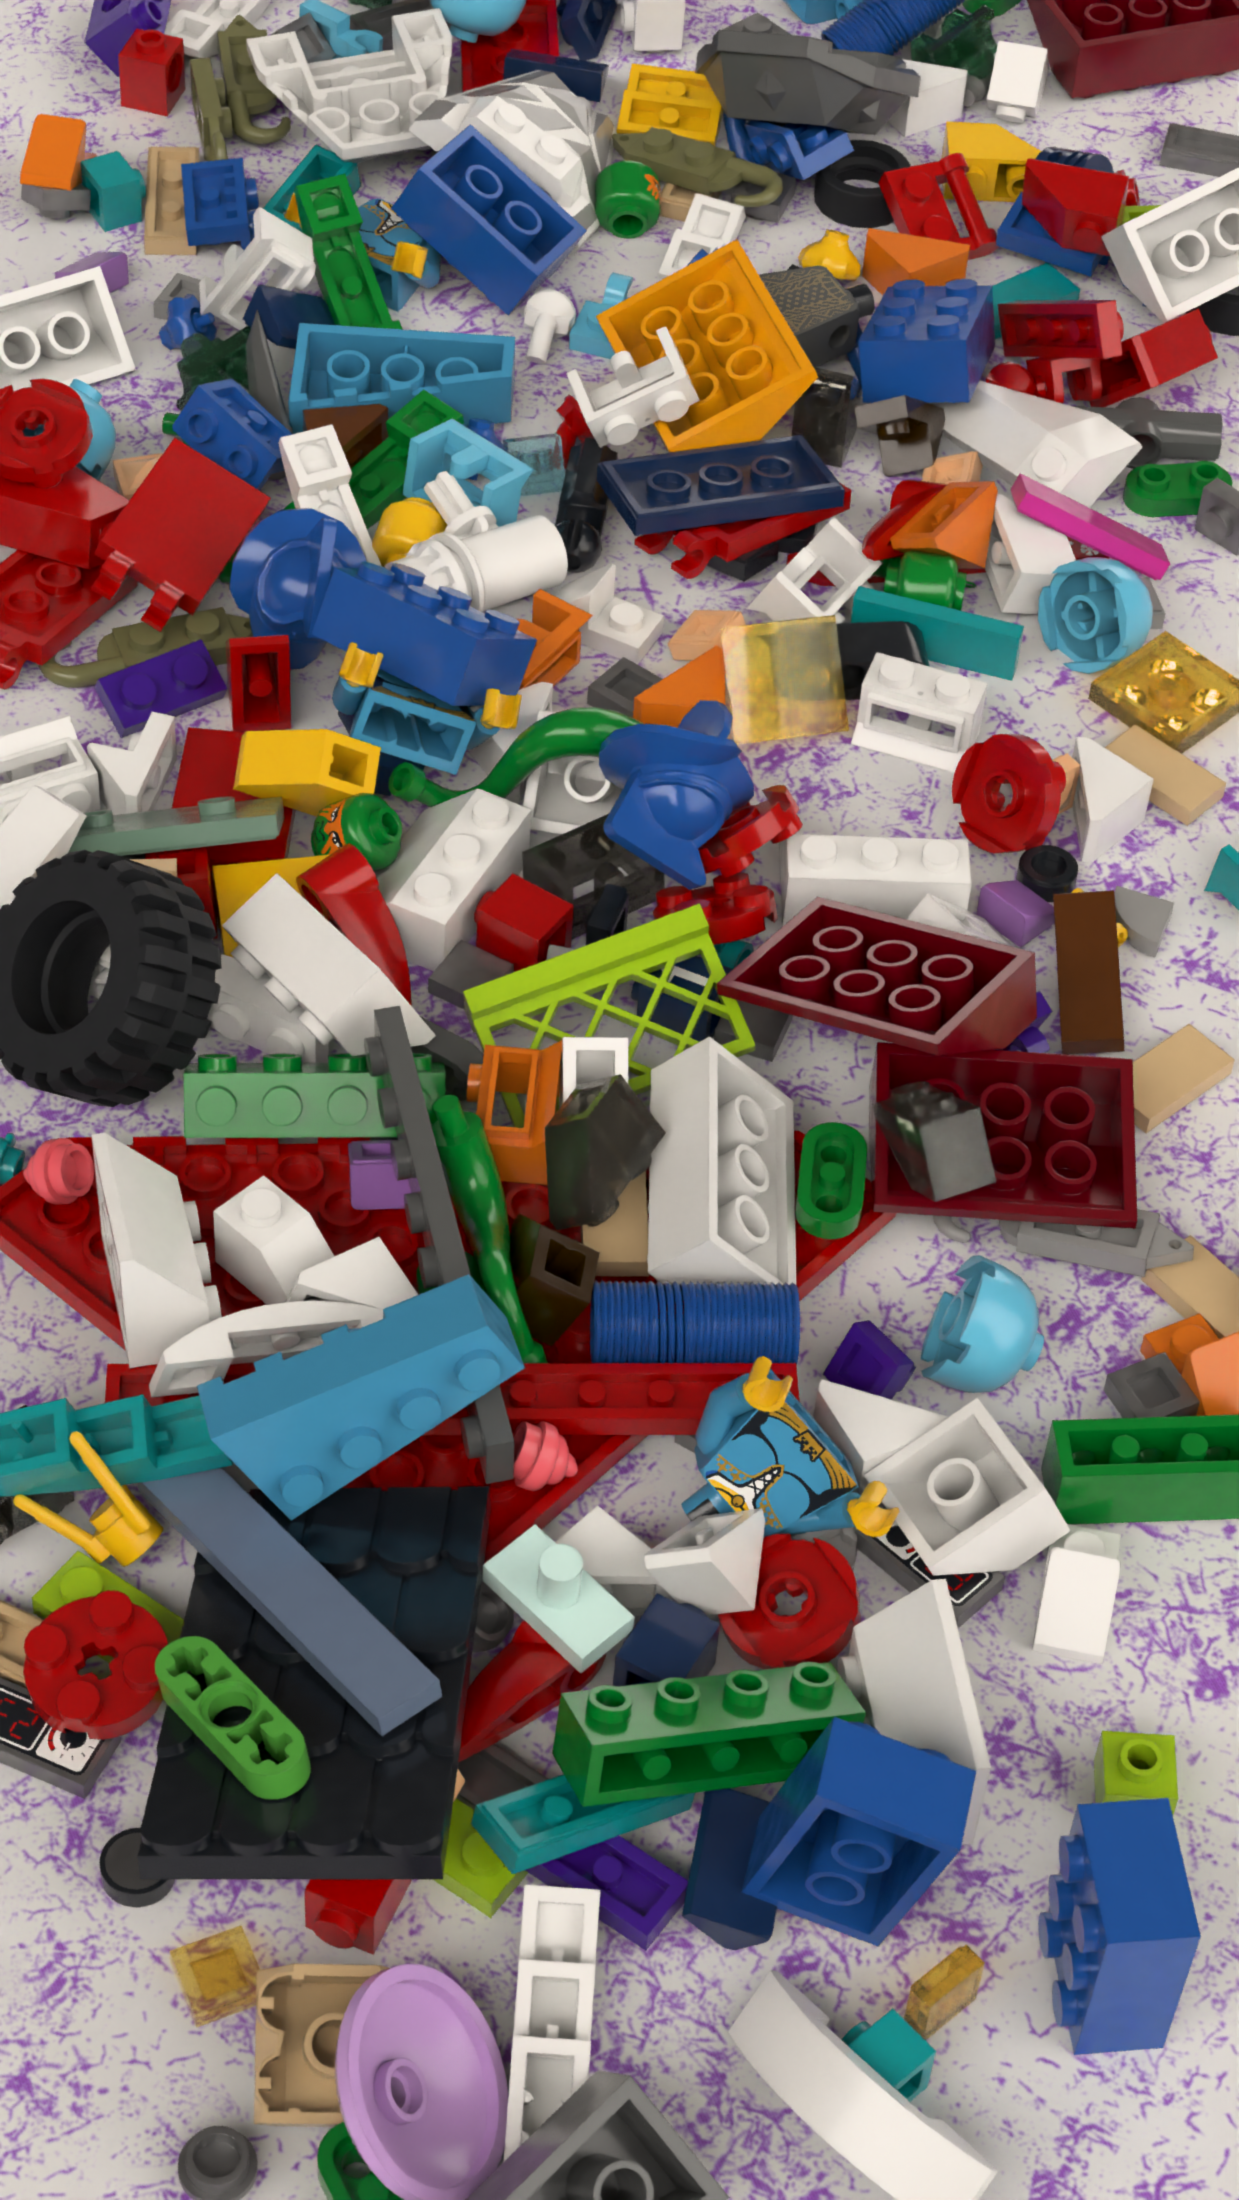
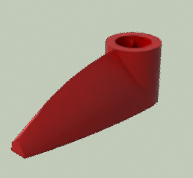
M908 479L901 481L893 491L890 511L873 525L865 535L862 545L864 555L873 561L903 555L904 553L893 549L890 538L947 484Z
M348 843L297 876L296 883L305 900L380 968L412 1006L410 974L400 933L379 890L378 879L363 854L354 845Z
M523 1620L514 1633L512 1641L486 1665L468 1688L458 1763L506 1738L558 1706L561 1693L580 1691L596 1676L604 1663L606 1653L580 1674Z

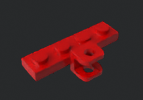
M1016 300L998 304L1004 357H1040L1026 360L1027 370L1035 381V396L1063 404L1064 386L1062 372H1066L1069 391L1074 401H1094L1101 398L1102 379L1099 359L1122 355L1121 340L1124 334L1122 317L1117 311L1116 300Z

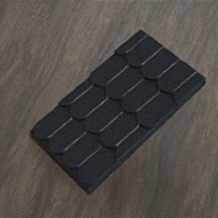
M458 1486V1490H451V1487H388V1491H382V1487L340 1488L292 1521L260 1489H250V1492L247 1493L439 1679L442 1697L381 1736L197 1551L194 1562L195 1576L180 1638L188 1636L207 1638L226 1654L300 1730L305 1740L311 1772L306 1784L291 1796L276 1800L257 1797L237 1779L167 1704L157 1744L158 1758L141 1825L142 1840L138 1852L140 1879H443L482 1584V1569L485 1560L491 1514L490 1487ZM189 1670L186 1671L199 1683L202 1693L207 1688L204 1673L194 1675ZM242 1706L229 1707L219 1712L215 1716L213 1723L221 1727H233L243 1723L252 1711ZM263 1740L257 1745L261 1762L270 1759L278 1765L285 1761L279 1762L275 1760L265 1750Z

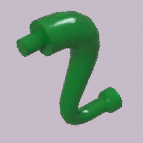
M580 707L563 710L544 717L523 731L512 742L490 774L478 785L468 790L456 791L444 788L427 779L422 769L409 762H404L393 770L389 778V791L392 795L404 801L417 800L429 807L477 788L505 799L540 766L552 760L569 756H592L599 758L601 743L614 730L644 723L618 711L598 707Z
M442 1096L433 1104L438 1121L433 1124L432 1130L449 1195L472 1249L486 1293L506 1316L523 1363H548L542 1345L532 1339L516 1291L510 1262V1233L506 1200L499 1171L482 1121L477 1114L463 1111L457 1096Z

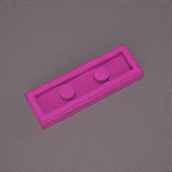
M1021 473L1010 489L1018 512L1114 560H1118L1154 580H1161L1170 566L1162 544Z

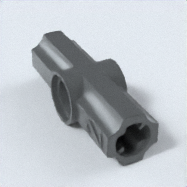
M1142 397L1127 399L1116 408L1073 406L1101 414L1140 442L1142 449L1128 463L1127 468L1134 469L1147 464H1156L1161 458L1216 461V459H1219L1223 427L1221 413L1163 411L1158 408L1156 403Z

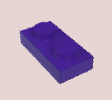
M202 639L99 678L95 686V690L120 738L143 730L151 712L177 717L224 698L228 689Z
M619 1835L525 1870L548 1886L600 1890L598 1919L645 1951L684 1904L688 1885L687 1879Z

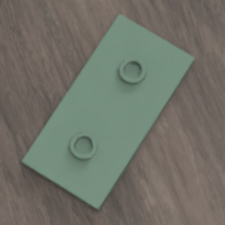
M216 797L198 801V806L113 815L111 810L84 812L87 816L68 853L80 850L90 852L100 850L117 856L276 839L279 836L285 818L282 797L235 802L234 797Z

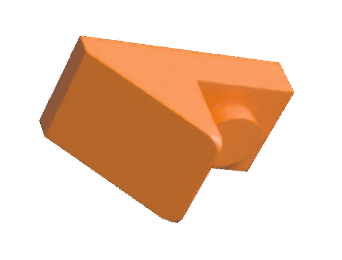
M46 114L37 115L20 172V184L69 191L82 183L81 161L97 157L95 153L85 152L86 122L82 119Z
M1199 1313L1144 1335L1140 1352L1145 1359L1163 1352L1166 1353L1200 1401L1196 1416L1239 1415V1331L1219 1339Z

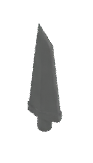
M257 310L246 343L249 394L293 434L266 334ZM285 471L271 474L269 479H283L286 477Z

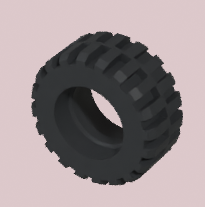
M87 850L70 852L62 856L61 859L55 858L35 869L37 877L23 879L12 891L15 895L10 905H2L0 909V1059H2L1 1062L5 1069L15 1079L26 1082L29 1087L98 1106L115 1107L120 1103L130 1105L150 1096L149 1091L156 1093L175 1079L172 1072L175 1069L182 1070L186 1068L196 1055L193 1047L198 1038H206L212 1023L207 1017L211 1004H218L221 987L215 982V971L222 969L221 952L218 946L212 944V939L217 934L209 913L203 912L205 907L202 900L192 888L184 886L181 879L170 873L100 850L95 852ZM110 944L111 959L107 981L98 1002L88 1014L90 981L97 962Z

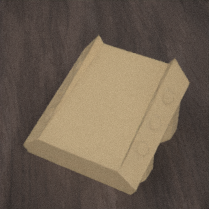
M294 1963L257 1970L254 2124L276 2127H334L344 2122L338 2102L335 2081L336 2046L342 2020L350 2000L359 1987L371 1976L382 1970L389 1969V1967L381 1965Z

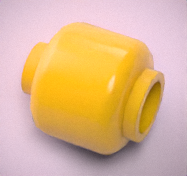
M416 497L406 498L402 501L394 502L385 508L374 535L372 547L377 553L382 567H384L389 562L405 558L413 544L429 540L433 535L444 532L448 525L432 502Z

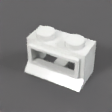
M258 207L253 214L254 239L245 250L235 244L229 247L223 260L224 277L218 283L206 275L199 282L201 315L211 312L214 316L248 336L251 327L246 325L242 318L250 301L242 296L273 257L283 263L265 284L267 286L290 291L295 288L298 291H302L310 283L316 269L312 238L261 207Z
M666 326L656 330L667 356L638 369L628 351L618 352L610 359L617 379L593 391L588 392L576 369L566 373L584 419L600 448L609 443L612 445L629 443L637 436L639 429L658 420L663 422L675 421L686 414L690 405L700 401L683 359Z
M833 517L813 540L771 580L746 609L766 613L778 626L842 623L846 618L838 610L844 605L852 612L853 599L858 586L874 589L867 579L882 563L879 560L873 561L867 558L862 552L863 544ZM818 570L838 588V591L821 608L814 604L800 590Z
M876 652L862 682L858 718L851 745L955 773L961 757L968 748L975 744L979 736L988 683ZM880 706L910 714L906 724L876 716ZM932 720L955 726L954 738L931 732Z
M70 715L0 736V773L6 772L11 781L0 785V825L33 785L42 787L82 813L100 810L98 772L77 739ZM62 755L61 767L38 774L34 773V763Z

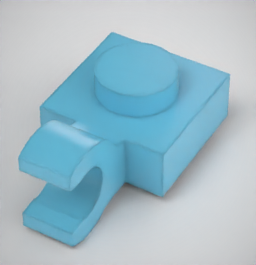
M307 0L300 4V17L310 12L336 54L332 59L383 50V37L377 32L350 29V15L319 0Z
M613 272L608 279L602 303L586 300L570 331L569 349L611 359L614 352L596 315L629 298L627 294L632 285L633 277Z

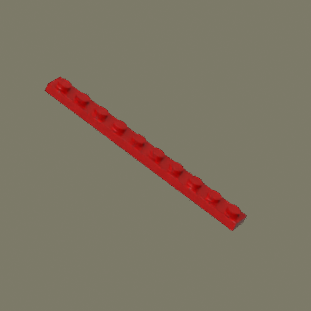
M254 1363L231 1364L223 1382L226 1384L255 1372ZM523 1363L525 1368L501 1383L500 1389L512 1434L523 1421L533 1425L544 1421L555 1426L560 1435H695L712 1390L744 1374H750L754 1363ZM772 1363L770 1369L780 1380L785 1379L787 1376L793 1378L789 1391L800 1402L796 1363ZM107 1364L105 1403L143 1394L151 1406H157L199 1396V1393L151 1398L149 1383L158 1364L130 1368L129 1364ZM464 1407L423 1435H462L460 1419L468 1416L467 1408Z

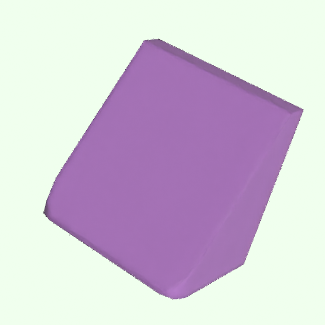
M96 252L55 272V279L100 266L109 293L129 284L127 255L124 252Z
M1018 880L987 883L980 890L976 915L984 918L998 932L1020 948L1055 924L1054 907Z
M394 1140L351 1141V1143H348L350 1199L353 1209H405L404 1194L411 1193L408 1179L399 1181L396 1179L390 1149V1142Z

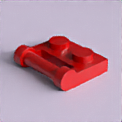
M962 153L950 154L936 162L884 172L878 184L899 233L970 245L968 260L987 256L999 248V246H996V231L993 228H988L966 173L969 171V167ZM948 183L969 237L960 238L939 184Z

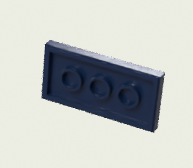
M803 435L611 460L597 464V482L635 536L842 507L844 502L845 489Z

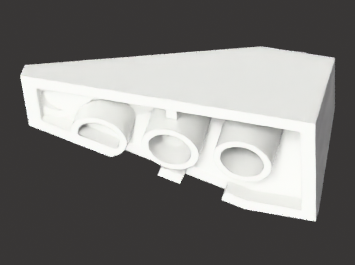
M979 381L970 402L929 403L944 408L945 423L942 434L965 452L977 451L981 463L1012 486L1021 473L1089 508L1142 449L1140 442L1101 414Z

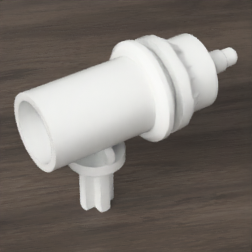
M443 471L437 474L434 481L426 483L424 491L448 526L444 532L433 535L429 540L413 544L405 558L389 562L384 566V568L390 570L393 563H398L414 568L426 575L424 584L438 590L439 586H444L463 592L472 598L470 606L483 612L533 595L539 589L545 591L561 585L567 575L568 561L561 535L549 519L542 515H534L498 527L496 524L497 519L490 508L487 506L474 507L455 477L449 475L447 471Z

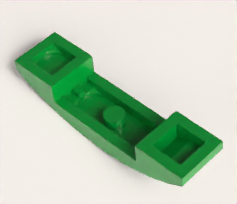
M341 174L297 185L294 192L304 234L312 238L313 257L316 264L315 276L335 324L340 326L402 329L400 321H392L359 233L363 221L346 175Z
M424 389L386 421L389 437L351 468L352 475L348 484L367 529L380 521L383 511L390 504L406 498L403 495L410 439L452 418L462 425L464 423L463 414ZM292 501L284 509H296L294 502Z

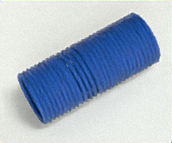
M863 0L858 3V6H854L852 10L850 9L849 12H846L845 16L842 15L841 19L838 18L837 22L834 21L833 24L826 27L821 32L822 40L833 42L832 49L879 52L894 56V53H898L899 49L902 50L903 46L908 45V42H913L914 38L917 39L918 35L921 36L922 32L924 33L940 21L941 18H944L945 15H948L949 12H952L953 9L964 3L965 0Z
M596 1280L594 1281L590 1307L591 1363H658V1361L659 1363H754L761 1356L769 1358L772 1363H796V1365L798 1363L800 1304L798 1288L793 1282L790 1285L786 1282L783 1285L780 1282L776 1285L773 1282L769 1285L766 1282L763 1284L758 1282L756 1285L753 1282L749 1285L744 1282L741 1285L739 1281L736 1284L732 1281L729 1284L725 1281L722 1284L719 1282L714 1284L712 1281L709 1284L705 1281L702 1284L698 1281L695 1284L692 1281L686 1284L683 1281L679 1285L674 1281L671 1285L668 1281L664 1284L660 1281L656 1284L652 1281H649L647 1284L644 1281L639 1283L637 1280L634 1283L631 1281L619 1283L617 1280L614 1283L610 1280L607 1283L603 1280L600 1283Z

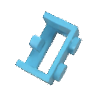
M452 418L410 439L403 495L407 498L416 497L432 502L424 491V486L426 483L434 481L438 473L447 471L449 475L455 477L474 507L487 506L490 508L497 519V526L500 527L517 521L521 490L534 469ZM479 473L491 482L484 485L482 491L465 479Z

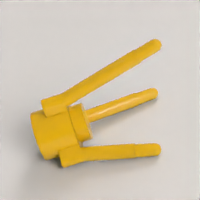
M75 1431L69 1436L70 1443L110 1497L89 1519V1522L96 1528L94 1534L91 1535L23 1494L16 1495L13 1503L17 1508L31 1515L37 1521L82 1547L97 1563L101 1564L112 1555L123 1567L128 1566L155 1543L164 1528L132 1494L127 1485H120L95 1449L90 1446L80 1432Z

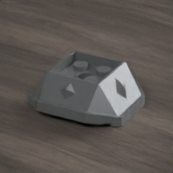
M719 30L713 36L712 44H705L697 52L695 73L705 75L725 114L729 118L745 121L759 120L781 127L788 123L818 125L846 133L876 135L908 97H918L921 78L913 69H905L906 62L900 57L879 52L832 49L833 42L808 36Z

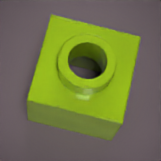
M1102 1731L1094 1758L1095 1803L1169 1798L1173 1815L1178 1801L1175 1736Z

